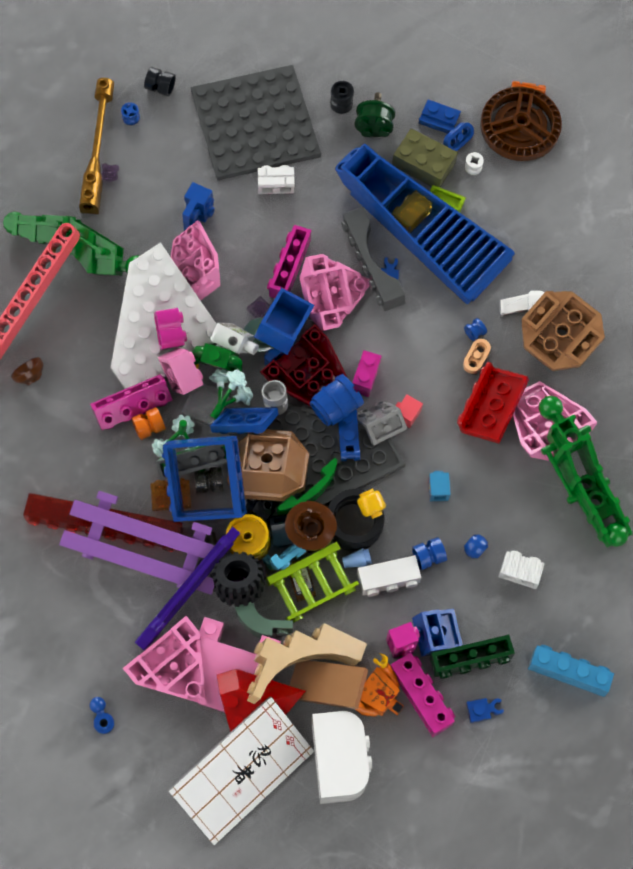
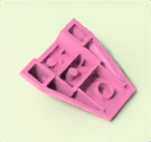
M539 381L525 388L514 411L513 420L520 444L529 456L549 461L547 454L543 455L541 453V448L549 445L547 435L554 423L552 420L544 419L540 415L539 403L543 398L551 395L558 397L563 404V417L566 419L574 414L576 416L574 423L578 429L589 425L592 431L597 425V421L587 409ZM571 437L567 438L568 441L573 442Z

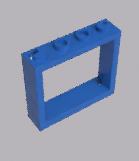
M237 436L171 440L163 445L162 457L165 459L166 464L164 475L168 478L167 495L171 500L169 511L172 512L173 522L242 518L247 513ZM225 444L233 508L184 511L175 448Z

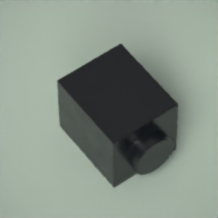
M287 514L269 517L273 546L284 547L288 544H293L285 531Z

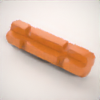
M513 81L511 87L532 88L543 94L546 91L545 85L536 86V84L526 82L521 84L519 81Z

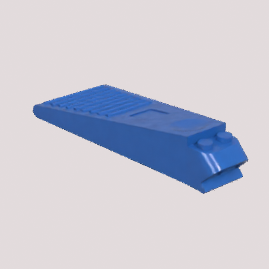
M363 144L360 148L353 149L335 167L342 183L351 191L350 195L464 303L469 304L471 301H474L513 260L512 257L515 255V252L383 159L368 145Z

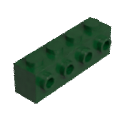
M508 634L433 652L429 659L434 677L440 676V679L451 677L452 673L456 672L466 674L471 672V669L477 667L482 670L491 667V664L494 663L499 665L507 664L513 658L515 652L510 635Z

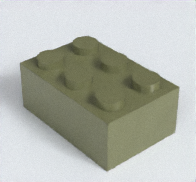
M411 128L395 151L392 165L431 187L432 185L441 187L456 164L458 152Z

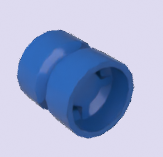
M439 537L428 540L426 545L420 543L412 546L413 556L416 555L418 567L421 571L432 567V563L440 564L447 561V554Z

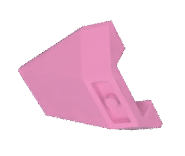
M197 220L175 237L172 244L171 258L198 298L203 300L220 286L218 254L201 222Z

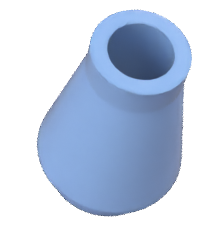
M361 548L342 557L345 569L372 564L369 549Z

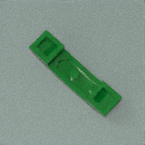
M334 458L321 469L320 477L322 479L297 500L291 495L278 506L277 514H288L300 502L317 500L330 485L337 469L338 460Z

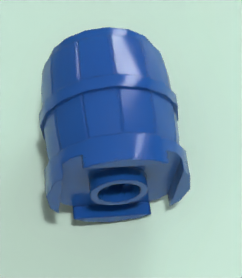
M344 374L337 376L334 379L335 381L322 387L311 398V408L326 426L335 425L364 404L359 391L356 393L353 388L354 384Z

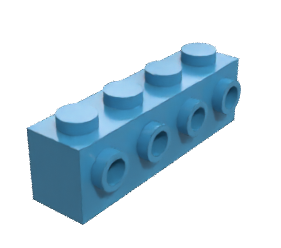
M546 645L536 646L528 666V670L605 697L609 692L614 673L610 672V669L607 667L590 665L591 663L585 659L577 660L571 658V655L568 653H557Z

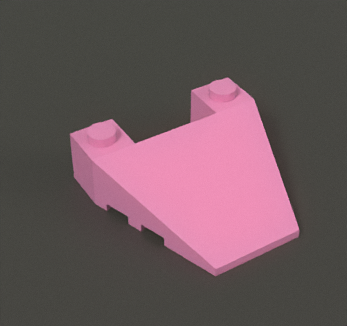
M204 617L199 635L206 705L198 704L225 713L220 697L217 674L234 669L254 674L259 663L254 661L256 654L220 643L224 631V623ZM262 635L260 642L262 643L266 638L270 637ZM270 638V639H272V640H274V641H276V642H278V643L281 644V641L276 640V639H273V638Z

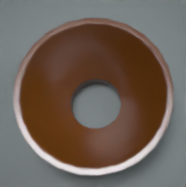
M40 357L32 358L20 365L12 373L11 377L16 383L30 385L41 378L44 363Z

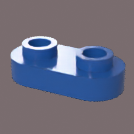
M459 123L445 136L443 145L458 151L473 137V126L470 123Z

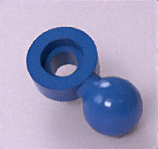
M95 697L89 704L91 711L97 714L94 719V728L100 734H107L114 728V719L110 714L104 712L106 707L105 700L101 697ZM101 720H107L108 725L106 727H102L100 725Z

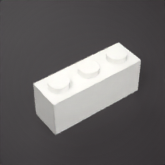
M416 555L360 567L357 570L362 596L368 595V597H372L386 590L387 592H394L399 587L404 586L406 588H413L421 581Z

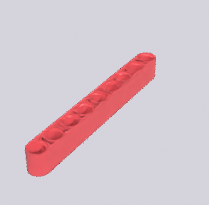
M64 223L58 228L1 315L0 360L77 244L80 233L71 224ZM72 230V234L66 237L67 232ZM62 246L61 251L56 253L57 247ZM51 262V266L45 269L46 264ZM41 277L40 283L35 285L36 279ZM30 293V298L25 301V296ZM20 309L19 315L15 317V311ZM9 325V330L4 333V328Z

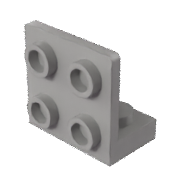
M379 401L374 407L363 409L357 415L358 423L365 427L372 445H376L407 429L400 408L388 401Z

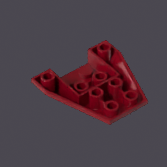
M316 324L301 335L300 341L291 348L288 355L284 354L277 361H271L260 371L268 382L273 380L282 382L286 387L288 395L309 406L310 401H312L311 398L322 387L335 381L334 379L340 374H344L347 377L329 338Z

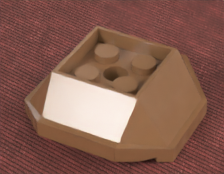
M545 291L521 320L524 349L552 371L581 367L605 339L601 313L572 291ZM563 329L567 334L559 335L557 331Z
M266 429L260 434L249 432L238 442L245 499L284 501L291 495L305 490L310 455L292 431ZM228 473L227 483H228V485L230 486L229 473Z

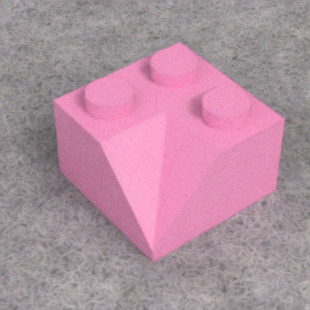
M175 348L157 357L173 392L185 395L204 385L202 382L203 375L199 369H196L194 364L196 360L191 351Z

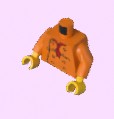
M379 653L382 660L379 662L378 659L374 658L373 662L379 665L380 668L376 667L366 680L359 707L355 710L363 716L376 717L378 715L383 716L387 709H389L398 716L404 708V705L396 700L400 692V685L394 670L388 663V657L385 654Z

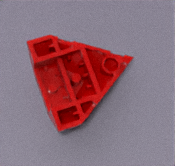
M238 669L217 674L220 697L230 732L269 696L274 699L283 713L287 715L306 691L271 680L261 699L253 704L247 701L249 697L247 690L251 682L255 681L256 675Z

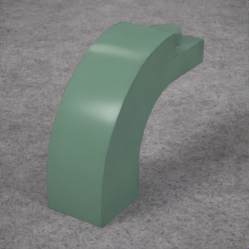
M249 602L247 606L242 604L240 607H235L237 618L242 626L258 638H261L262 635L272 638L273 633H276L278 636H287L289 633H293V621L266 619L256 611L254 603Z

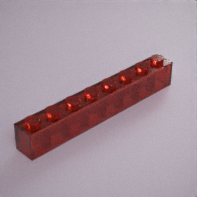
M32 493L28 495L23 516L27 523L38 526L39 524H44L51 529H58L59 527L73 533H77V531L85 532L86 535L89 534L92 525L91 521L69 515L73 501ZM110 509L112 512L183 534L182 522H173L172 520ZM106 526L102 533V536L108 540L121 539L128 544L142 543L145 547H162L163 550L169 552L176 550Z

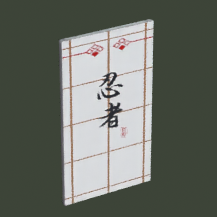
M269 696L170 787L168 791L210 840V843L215 845L304 762L314 750L275 703L274 699Z

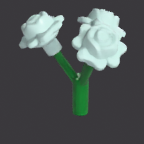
M217 369L209 376V379L217 384L218 404L210 417L216 420L223 408L233 402L241 401L244 405H250L253 393L246 386L247 381L245 380L244 373L239 370L227 372L224 369ZM229 383V388L222 399L224 384ZM238 386L237 394L232 399L226 401L232 390H235Z
M181 414L177 419H173L174 425L171 429L176 433L169 440L166 439L164 441L162 438H156L152 444L154 454L162 457L163 445L181 435L185 439H190L188 434L194 432L192 427L195 425L191 421L190 416L187 415L184 418Z

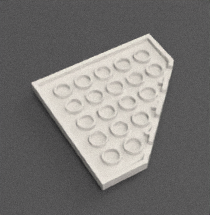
M161 242L131 261L128 265L110 366L124 389L159 374L163 378L166 376L157 357L175 348L160 350L154 320L155 311L178 308L179 312H182L184 323H181L182 331H186L187 342H184L185 345L183 347L177 348L193 352L196 346H204L205 343L211 345L215 343L210 338L217 325Z

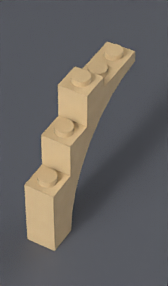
M325 623L319 628H315L311 637L295 630L291 635L286 636L283 645L270 638H266L262 643L258 642L254 650L256 654L254 661L259 664L254 672L256 679L254 682H251L247 693H249L247 701L255 704L261 699L267 685L274 676L295 663L326 659L356 666L362 660L367 643Z

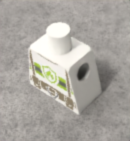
M217 323L210 338L211 341L235 353H250L254 355L259 348V345L253 342L254 335L233 323Z

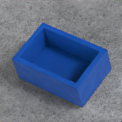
M281 288L261 321L254 338L288 355L314 305Z

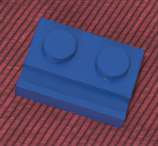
M428 99L418 123L448 134L455 128L461 111Z

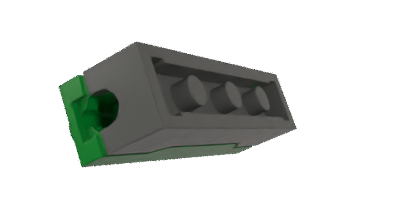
M225 444L198 446L176 453L179 476L227 462ZM160 457L155 463L162 481L168 478L164 475L165 459Z

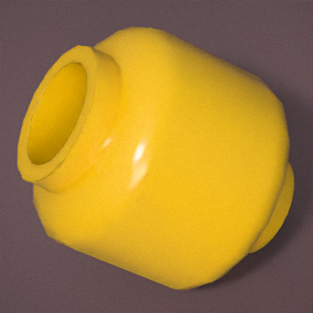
M372 488L359 494L360 498L357 500V504L364 517L371 516L374 519L383 514L382 510L385 509L386 503L380 491H374Z

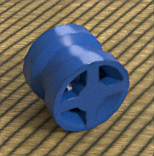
M128 102L121 107L122 120L125 124L135 125L140 119L139 108L135 103Z
M479 318L474 319L472 324L464 326L466 335L472 341L479 339L480 335L484 336L487 333L486 326Z

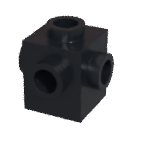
M247 499L246 514H253L267 522L268 518L273 515L277 502Z

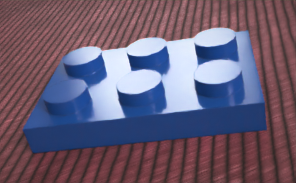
M226 408L210 425L211 432L220 434L263 433L279 415L278 408Z

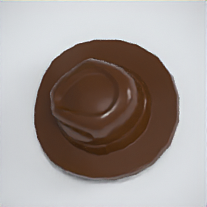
M305 501L295 505L287 514L285 521V531L288 538L297 547L309 551H316L326 547L334 538L337 530V521L333 512L325 505L315 501Z

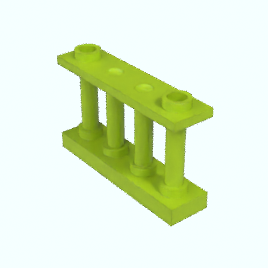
M337 542L265 579L268 587L271 585L277 587L291 614L285 620H292L295 623L304 618L303 613L342 593L346 596L356 591L355 586L359 585L358 581L350 584L336 557V552L341 549ZM325 557L332 564L343 586L342 589L334 593L319 567V561ZM306 567L313 570L326 595L325 598L315 602L301 575L303 573L302 569ZM290 575L292 579L295 578L309 605L300 611L297 610L284 585V579Z

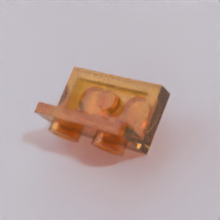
M179 478L183 508H192L190 482L184 478ZM156 480L154 483H150L152 511L169 510L171 500L167 495L168 482L165 480Z

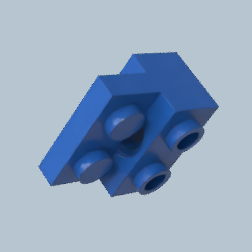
M192 182L184 196L186 208L182 214L184 231L197 220L206 222L208 217L211 218L215 211L212 190Z
M454 608L425 611L412 618L414 627H417L420 634L418 645L421 657L431 655L433 652L463 645Z

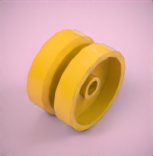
M245 514L242 518H235L229 523L226 534L232 527L241 533L230 548L232 555L234 552H238V554L246 552L247 555L252 554L254 559L257 558L261 561L268 554L271 548V538L266 523L260 517L253 514Z

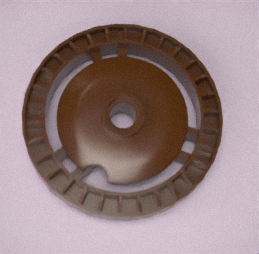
M511 87L497 92L487 101L481 115L480 128L485 142L497 154L510 160L530 161L543 157L555 147L561 133L562 119L558 107L547 95L528 87ZM502 104H505V105L502 106V107L499 109V111L497 112V114H496V116H495L494 122H491V116H492L493 112H494L499 106H501ZM532 104L538 106L539 109L536 110L533 107H531ZM545 114L548 116V119L550 121L551 133L547 131L548 125Z

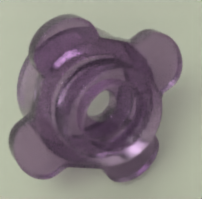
M106 163L102 165V180L108 182L116 181L118 179L117 171H119V166L116 164L112 166Z

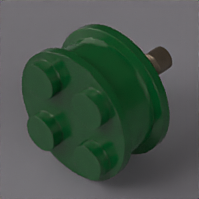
M379 92L375 93L374 100L361 102L357 106L356 113L358 117L355 119L354 126L364 137H388L393 131L394 124L392 120L395 118V109L388 103L381 101L382 94Z

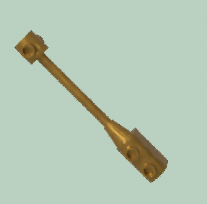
M99 78L96 83L95 99L99 101L92 158L83 175L79 204L80 213L99 214L103 186L99 153L106 103L112 101L114 81L109 78Z

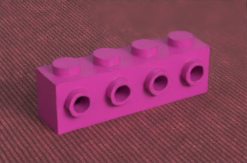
M294 225L292 231L288 232L286 246L281 249L280 261L275 264L274 276L272 279L270 278L267 285L269 297L275 299L281 288L291 292L311 242L310 229Z
M159 374L93 402L90 405L101 430L111 429L118 423L130 421L136 415L146 414V411L155 407L165 406L168 402L172 401V397L166 381Z
M410 652L390 665L396 674L401 689L432 738L454 724L455 715L450 707L446 708L444 705V698L441 692L434 689L432 678L428 673L423 672L421 669L422 663L417 656L414 657Z

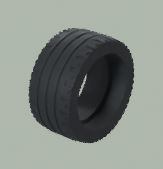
M348 489L342 491L332 499L328 508L336 518L337 512L343 506L357 504V500L360 498L359 494L365 492V490ZM382 510L383 514L374 518V525L367 534L350 536L337 527L332 541L334 543L337 542L342 549L344 548L349 551H357L361 548L367 549L378 540L382 533L385 520L384 511Z

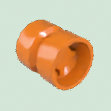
M157 407L146 411L145 415L139 414L131 418L140 440L150 437L152 432L157 434L166 430Z

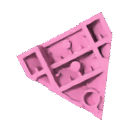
M324 254L305 257L300 275V283L304 300L314 305L309 317L321 331L340 327L343 319L347 314L351 313L365 295V291L370 286L368 282L370 279L340 262L329 259Z
M185 616L123 669L136 685L206 705L200 635L198 629Z

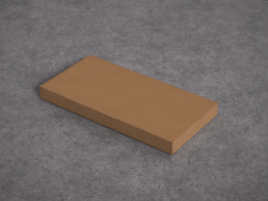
M307 660L296 663L289 686L306 691L298 701L358 709L368 669Z

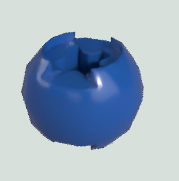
M474 534L464 545V551L471 558H479L488 548V541L482 535Z

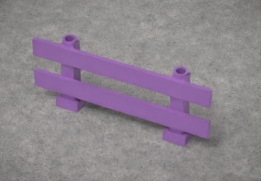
M98 491L96 497L100 499L98 507L74 499L69 514L92 522L88 537L64 530L59 544L60 546L82 552V557L91 560L97 557L177 583V588H180L195 570L198 558H205L215 546L204 542L206 534H211L212 527L193 522L191 528L195 530L193 538L110 511L112 503L117 504L119 497L102 491ZM106 526L187 553L183 568L100 542L104 527ZM206 577L196 590L212 595L214 588L213 578Z

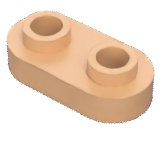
M477 339L473 342L463 363L466 372L476 374L481 370L491 349L490 343L487 340ZM481 348L483 352H479L477 349ZM473 363L475 367H471L469 364Z

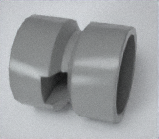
M277 380L265 383L261 390L264 408L277 407L279 415L283 414L288 408L285 385Z

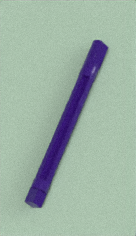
M234 527L225 536L221 537L136 639L135 643L145 651L214 569L215 564L219 563V559L223 558L234 545L233 542L241 534Z

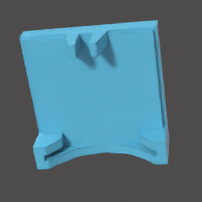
M292 544L280 555L274 554L271 557L267 554L261 560L269 570H284L291 564L290 560L292 558L300 557L306 550Z

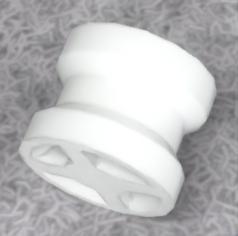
M476 152L470 153L466 157L465 171L470 175L479 174L484 163L483 156Z

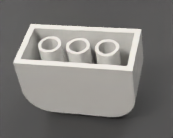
M348 711L312 714L311 723L320 804L357 799L365 791L369 780V772L372 769L371 756H367L370 748L369 735L365 736L362 721L355 714Z

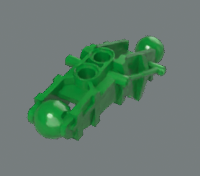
M16 211L10 212L4 217L3 225L8 233L13 236L20 235V237L30 239V242L38 241V244L49 243L62 224H71L79 231L80 238L70 255H73L82 264L87 273L122 276V272L128 273L129 263L139 257V255H134L127 261H123V247L85 225L81 220H76L77 217L59 215L29 216L22 215ZM72 230L67 232L66 237L72 234Z
M552 395L546 396L539 403V412L544 419L552 420L554 425L550 427L547 435L549 445L541 448V453L543 455L547 454L568 492L567 502L569 504L578 502L587 517V522L593 526L598 534L597 538L599 541H602L607 548L624 545L628 537L632 535L629 526L630 519L628 516H624L619 505V498H615L608 486L610 479L608 477L604 478L603 467L599 464L589 434L591 427L586 425L578 429L574 423L576 419L574 414L566 419L563 417L562 401ZM571 437L573 442L568 441L567 438ZM575 451L578 452L587 473L581 477L577 474L571 457V453ZM582 483L588 484L590 488H584ZM596 499L600 504L595 505L591 500ZM613 516L616 522L605 527L602 520Z

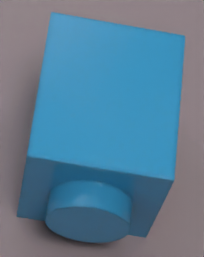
M443 471L429 473V502L449 501L451 495L449 473H444Z

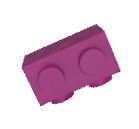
M411 622L388 630L386 642L393 658L401 655L404 657L410 652L413 654L414 650H416L420 634L417 627H413Z

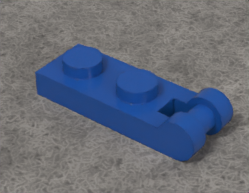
M355 409L347 418L338 422L341 461H347V459L360 461L357 409ZM346 448H353V451L346 452Z

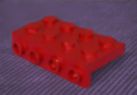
M487 362L480 371V378L474 384L470 398L466 400L463 413L458 417L457 424L461 433L499 444L528 384V376L495 368L491 362Z

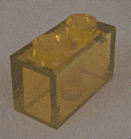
M415 190L412 195L409 194L405 197L400 207L397 206L392 211V215L410 234L431 213L432 202Z

